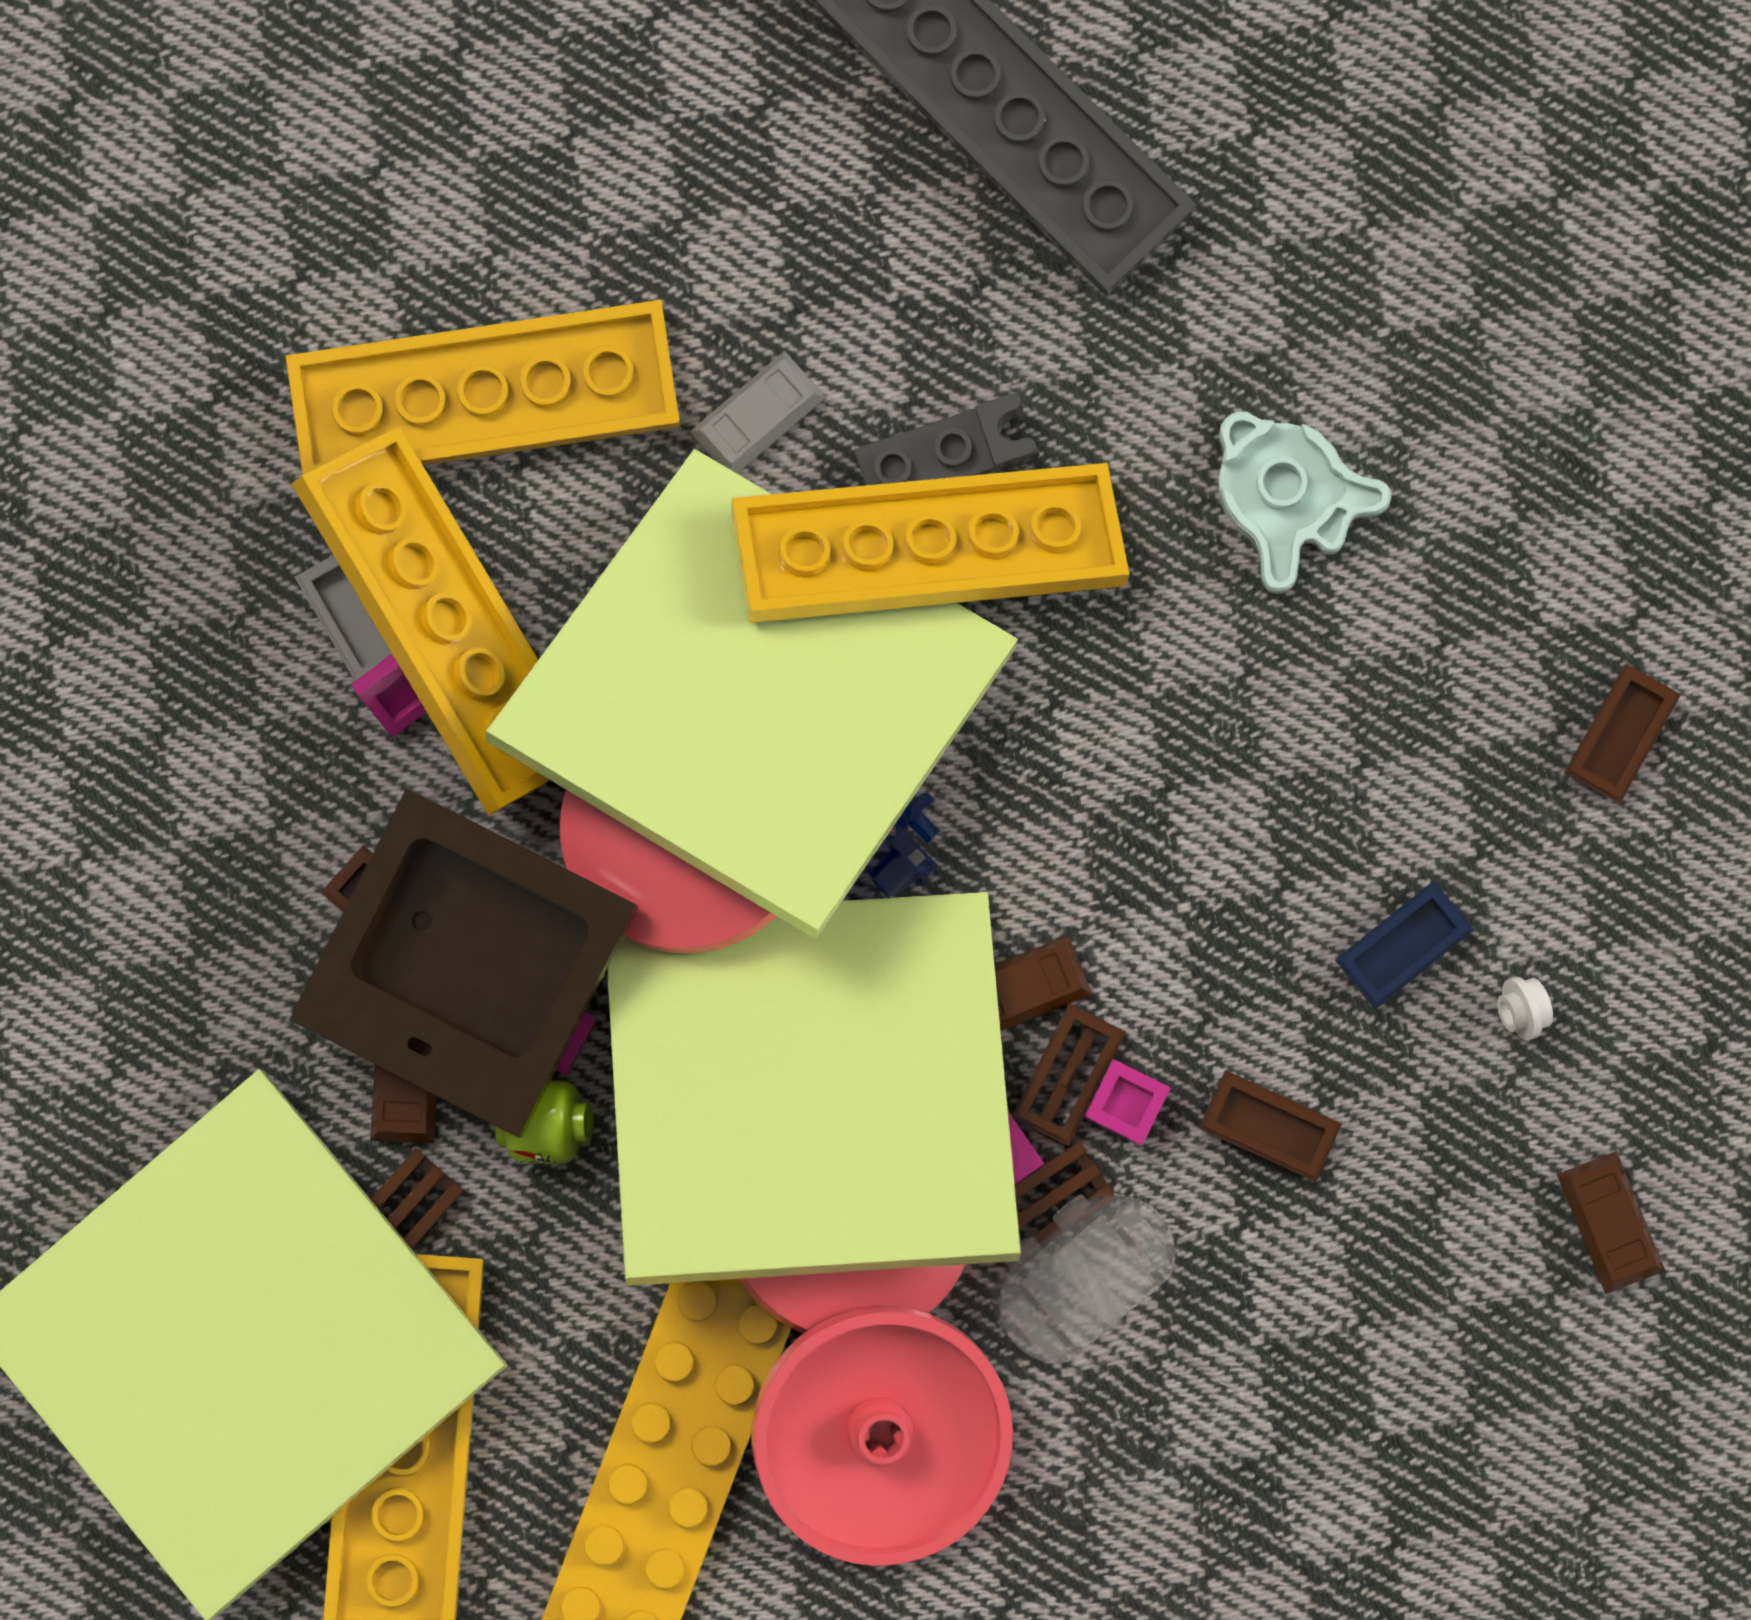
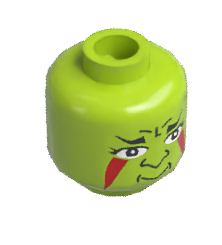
M551 1080L522 1138H518L495 1126L496 1141L500 1147H506L509 1155L521 1164L568 1163L576 1157L581 1142H589L592 1138L594 1125L592 1106L590 1103H582L577 1088L571 1082Z

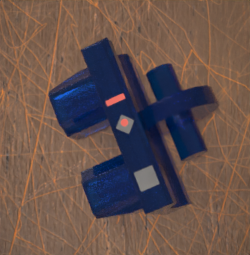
M925 791L913 802L910 801L882 842L890 852L868 872V877L888 898L897 897L911 888L917 881L924 886L937 874L936 869L938 865L906 833V831L912 828L926 844L931 842L940 833V830L925 815L936 802V799L928 791Z

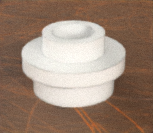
M1514 977L1504 982L1502 995L1497 1000L1498 1013L1503 1025L1508 1031L1516 1032L1523 1040L1528 1041L1539 1037L1542 1029L1551 1026L1553 1022L1552 1005L1544 986L1536 978L1523 980L1520 977Z

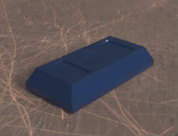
M1433 881L1336 958L1335 961L1371 1006L1377 1009L1472 933L1474 929L1437 883Z

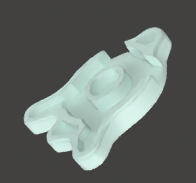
M1235 412L1223 421L1219 431V440L1223 450L1218 478L1219 498L1223 511L1231 523L1254 544L1258 551L1261 582L1264 588L1271 593H1284L1289 591L1296 582L1300 548L1304 544H1313L1326 555L1336 554L1341 550L1345 542L1350 523L1357 518L1379 516L1385 512L1391 502V491L1388 485L1381 480L1362 477L1351 471L1341 461L1331 443L1313 428L1305 424L1297 426L1289 423H1274V420H1261L1248 412Z

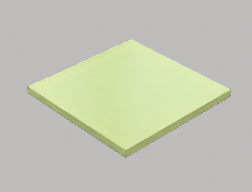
M694 449L486 731L485 741L816 940L1016 649L1018 638L958 603L749 623L731 516L732 498L769 495L771 493Z
M988 892L842 901L816 940L779 917L774 918L764 928L736 944L704 953H668L638 945L624 937L622 938L607 968L626 1286L1020 1261L1021 1252Z
M261 1069L253 1073L0 1291V1367L204 1620H213L508 1366L289 1100Z

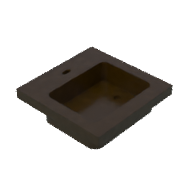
M406 788L289 1020L518 1138H522L639 905ZM418 1038L431 1046V1053L426 1056L414 1050L411 1045L413 1039Z

